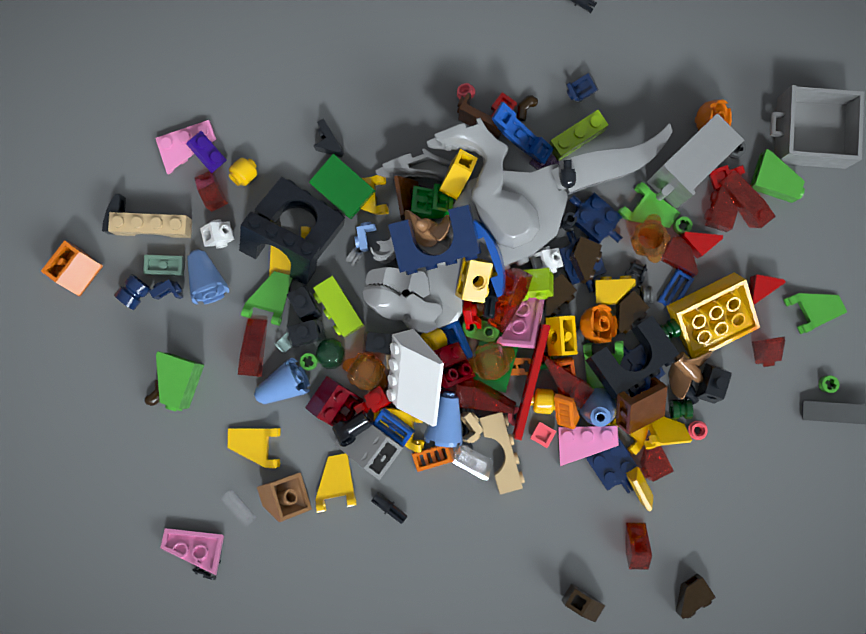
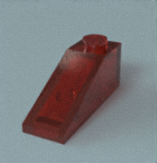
M737 171L731 172L719 182L749 228H762L776 217L767 202Z
M519 268L505 270L504 294L498 297V301L495 304L494 318L488 319L487 324L501 332L506 330L527 295L533 275Z
M248 318L240 352L238 375L262 377L268 320Z
M543 354L542 359L561 394L574 398L576 406L581 409L594 391L592 386Z
M471 378L457 384L456 395L459 397L460 407L514 414L516 402L482 381Z

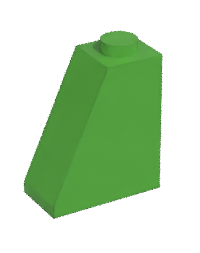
M766 149L759 155L749 189L793 203L802 198L805 192V188H803L805 181L771 150Z

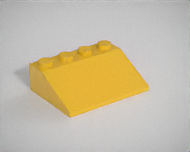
M735 272L667 305L670 318L675 319L681 329L682 335L679 337L690 359L714 351L760 328L747 281Z

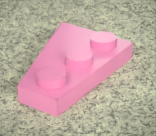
M209 120L155 138L167 174H171L176 167L188 161V158L194 155L186 143L197 133L202 131L211 142L216 140Z
M529 298L526 301H520L515 309L513 318L505 326L506 330L496 343L499 346L535 349L545 299Z
M581 426L575 429L558 427L560 466L619 445L618 426Z
M165 528L160 548L217 575L224 536L222 534Z

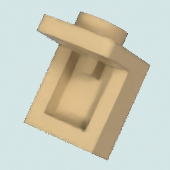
M464 411L460 416L469 432L463 437V441L474 443L481 437L480 434L484 430L478 423L480 421L473 412Z

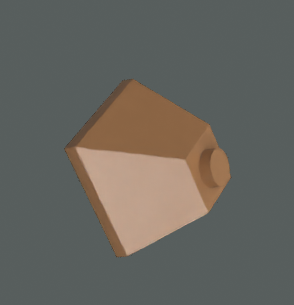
M301 472L257 487L262 506L278 522L312 510Z

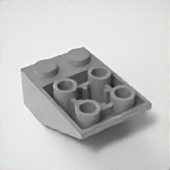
M373 424L357 435L356 440L348 446L341 447L338 441L335 442L338 448L378 480L382 478L403 449V446Z

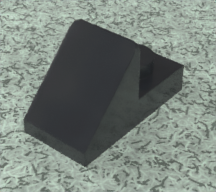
M324 118L317 122L319 126L317 131L324 140L314 145L315 150L339 157L344 156L340 145Z

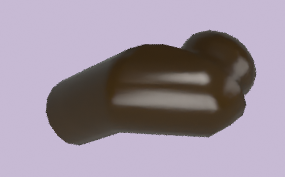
M528 95L519 102L517 119L519 121H526L527 109L537 106L538 99L536 97Z
M154 380L155 390L144 399L147 405L154 406L160 402L158 380Z

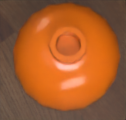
M723 99L712 100L704 103L699 108L695 117L698 131L717 113L731 126L732 112L731 108H727L725 105L728 104L727 101Z
M599 304L585 310L580 318L582 335L592 343H608L617 334V318L612 316L610 312L612 309L607 305Z

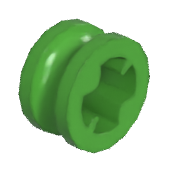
M680 217L674 222L673 229L679 235L683 232H689L692 229V221L688 217ZM680 221L687 224L685 230L679 228Z
M305 353L301 356L300 365L303 369L313 370L317 367L318 359L314 354ZM309 356H311V361L314 362V364L312 366L309 365V367H306V362L304 361V359H309Z
M823 376L818 383L820 390L825 393H834L840 386L835 376ZM830 381L832 387L827 389L828 385L825 382Z

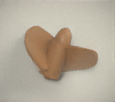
M405 210V220L411 219L416 241L420 245L432 247L438 241H443L447 237L451 222L449 215H445L440 223H436L428 218L421 219L411 211Z
M712 351L690 359L684 352H680L679 355L674 357L676 361L671 364L669 371V383L674 395L683 399L692 380L697 383L703 381L700 367L711 356Z

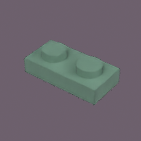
M144 255L143 274L184 276L185 257Z

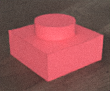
M538 422L530 439L548 448L557 431Z

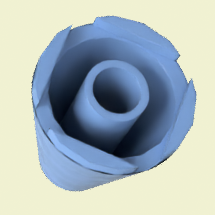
M199 249L190 252L187 261L192 302L198 304V301H203L204 304H209L225 297L223 293H229V287L207 253Z
M290 358L286 360L255 388L254 396L259 403L269 404L310 392V389H307L310 386L308 376L301 366L298 367L295 364L298 362L296 359Z
M605 388L590 389L580 400V413L589 424L598 427L606 426L616 417L617 399H612Z
M446 390L440 394L437 425L431 426L428 424L424 433V441L427 443L430 440L435 441V446L457 447V443L460 446L462 445L459 397L455 395V392Z

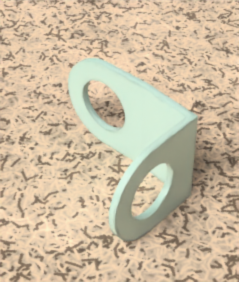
M287 333L277 343H274L283 353L291 348L290 341L287 339Z

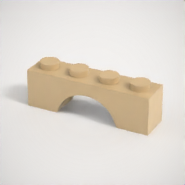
M109 212L108 231L122 236L155 234L174 238H191L192 219L187 215Z
M498 412L480 417V425L484 430L483 436L498 441L504 451L503 464L494 473L499 494L523 489L524 477L522 471L518 472L516 465L520 464L517 452L513 453L511 447L514 445L512 434H508L506 428L509 426L507 415Z

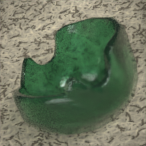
M334 338L325 339L317 347V360L326 369H336L344 361L345 348L340 341Z

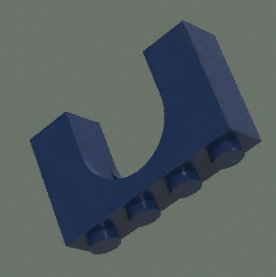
M465 205L448 209L453 228V241L449 249L440 255L428 254L419 247L411 219L388 224L400 273L406 272V275L418 273V268L425 267L426 271L438 268L437 264L443 262L448 266L458 263L457 259L464 257L466 261L477 259V254L482 252L471 206Z

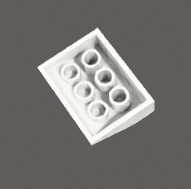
M414 329L392 334L387 398L393 402L396 408L431 426H436L444 363Z

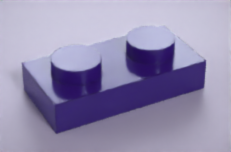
M202 131L186 143L211 173L227 161Z

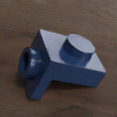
M587 73L573 83L569 82L566 84L568 96L571 100L574 99L578 102L599 90L590 73Z
M169 279L165 282H158L153 286L154 289L149 291L152 298L157 300L171 292L175 298H183L181 294L183 290L179 283Z

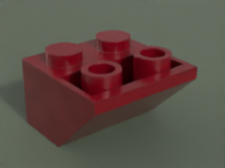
M459 342L434 350V353L444 363L441 386L449 388L476 376Z
M326 376L305 408L316 418L333 427L340 421L351 419L356 412L353 407L362 403L363 399L337 381Z

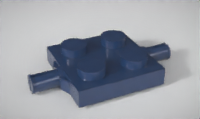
M595 192L589 199L583 202L575 195L569 200L577 207L574 217L577 216V221L574 225L594 242L600 244L604 238L610 236L618 243L623 238L614 230L617 223L623 217Z
M574 230L566 233L570 244L559 249L567 279L572 285L581 282L569 258L577 240ZM602 258L594 265L593 269L596 270L594 277L586 282L589 293L596 291L593 279L607 272Z
M641 343L631 350H627L624 346L621 367L633 372L642 369L646 360V354ZM661 367L659 368L661 372L653 377L660 379L666 374ZM650 376L644 378L646 382L638 388L634 386L630 388V393L636 396L650 389Z
M620 439L618 446L585 457L607 491L622 484L627 493H630V490H634L628 481L626 473L638 466Z

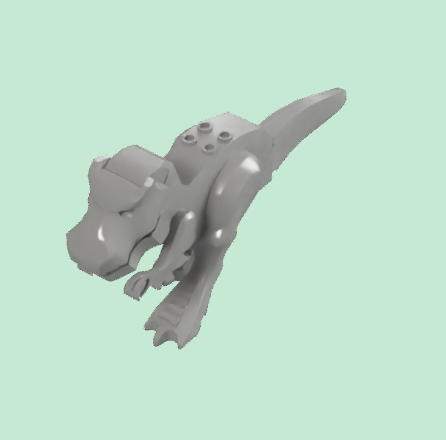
M481 118L476 119V125L466 128L465 123L436 133L434 135L435 138L427 141V145L430 148L444 149L446 151L460 149L475 151L482 156L484 164L479 176L470 181L467 180L453 208L465 205L471 206L473 218L482 223L495 239L502 254L505 271L511 268L510 265L516 263L517 266L527 263L529 261L528 258L556 237L568 195L594 185L621 178L639 170L659 153L673 130L669 123L659 134L643 144L631 148L595 151L565 159L572 160V169H575L576 184L572 188H564L560 183L561 169H564L563 161H560L559 165H550L531 173L503 171V160L508 152V146L497 140L487 130ZM422 149V155L412 157L411 153L383 163V167L375 171L378 176L385 178H394V176L398 175L408 179L433 178L443 181L452 161L441 158L427 149ZM436 218L432 221L440 223L443 218ZM451 222L448 235L443 241H438L432 247H424L418 243L419 247L432 255H440L447 251L453 241ZM391 237L387 241L376 242L380 245L379 251H374L370 247L374 255L373 258L382 264L391 263L396 259ZM483 237L479 239L482 253L477 254V257L493 263ZM463 258L457 259L458 263L448 266L445 265V262L437 264L438 268L427 271L425 267L418 268V273L406 275V272L400 273L399 269L393 267L372 269L366 277V286H364L363 290L364 300L379 315L391 320L402 321L409 329L422 333H429L436 328L456 322L463 313V300L455 295ZM408 291L413 293L408 297L405 295Z

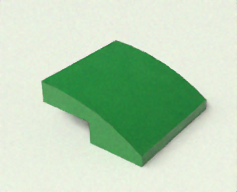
M434 183L433 189L413 186L410 211L421 219L443 218L445 215H449L448 209L453 208V198L439 191L441 184Z

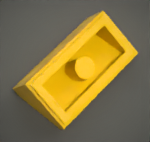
M635 467L627 472L626 476L640 503L650 512L653 506V493L640 468Z

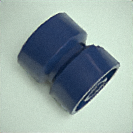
M131 274L124 282L125 287L121 286L114 296L125 306L135 310L141 303L140 297H145L151 288L138 277Z

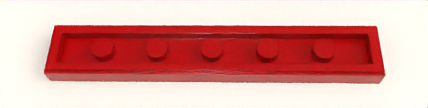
M540 324L536 348L533 351L512 433L513 438L516 440H522L550 325Z

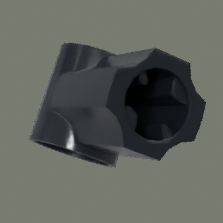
M362 410L348 421L336 423L332 430L339 445L345 447L352 444L356 440V436L371 427L373 422L368 414Z

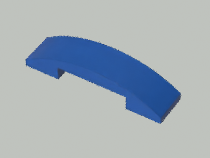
M501 102L492 117L494 124L520 150L541 164H545L554 148L542 137L535 136L515 117L516 113L504 102Z
M474 219L478 239L484 237L498 274L490 279L497 297H500L504 294L506 282L502 254L493 236L482 223Z

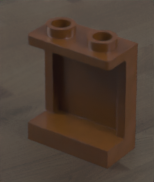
M467 93L465 97L462 96L457 105L459 107L457 113H459L458 120L469 126L476 125V119L481 118L487 130L498 140L502 132L494 124L492 116L470 106V93Z
M656 377L651 378L650 389L634 397H630L624 391L617 394L616 425L630 435L664 417L668 386Z

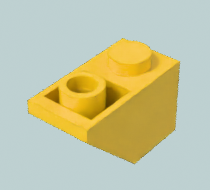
M460 149L452 160L439 191L457 200L478 158Z
M609 276L600 277V280H595L596 304H618L636 285V280L631 279V276H620V279L612 280V277Z

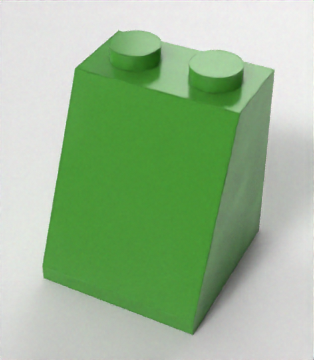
M157 351L156 362L160 403L165 404V408L172 411L188 409L204 365L171 353Z

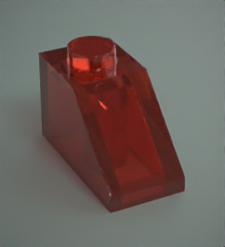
M208 171L195 177L197 190L208 210L212 212L228 204L214 173Z
M672 237L668 240L658 259L691 277L696 276L698 268L691 246L686 244L687 241L681 237Z
M785 336L752 341L755 363L763 364V367L775 366L776 361H782Z
M661 446L652 449L644 448L640 460L642 466L640 470L645 479L648 478V480L654 482L674 472Z
M626 523V556L629 569L649 570L652 551L646 523Z

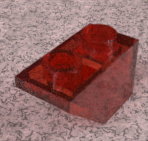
M721 186L713 191L710 196V202L712 203L710 209L708 208L705 213V226L728 232L733 229L738 210L726 188Z

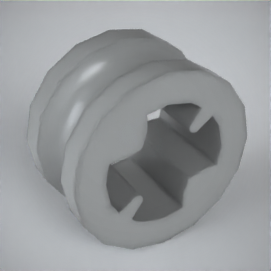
M354 248L347 256L346 262H351V265L354 267L361 259L363 252H358L357 248Z

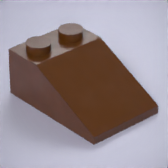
M397 175L394 176L400 217L401 221H404L405 210H411L413 186L419 187L418 181Z

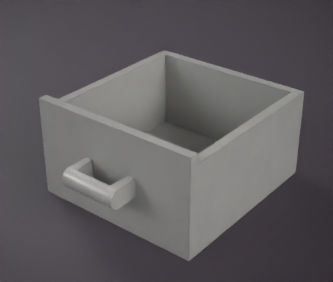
M790 86L777 98V112L771 113L770 136L775 137V155L787 165L846 169L861 161L864 92Z
M717 113L647 183L658 193L656 195L657 200L661 201L664 199L676 209L696 193L694 189L744 139Z

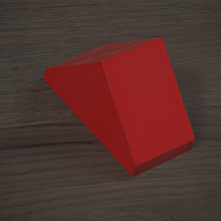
M683 232L680 234L679 239L698 259L723 239V235Z
M757 274L751 276L749 291L753 304L758 303L786 283V281L780 278Z

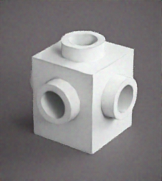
M217 219L200 228L204 247L216 246V248H224L228 246L227 243L234 240L230 221L222 222L221 219Z
M543 247L538 253L530 257L533 269L550 268L554 274L557 272L556 269L564 266L559 248Z

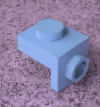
M364 222L359 227H356L358 236L354 237L356 248L360 247L361 252L369 251L366 233L377 231L375 224Z

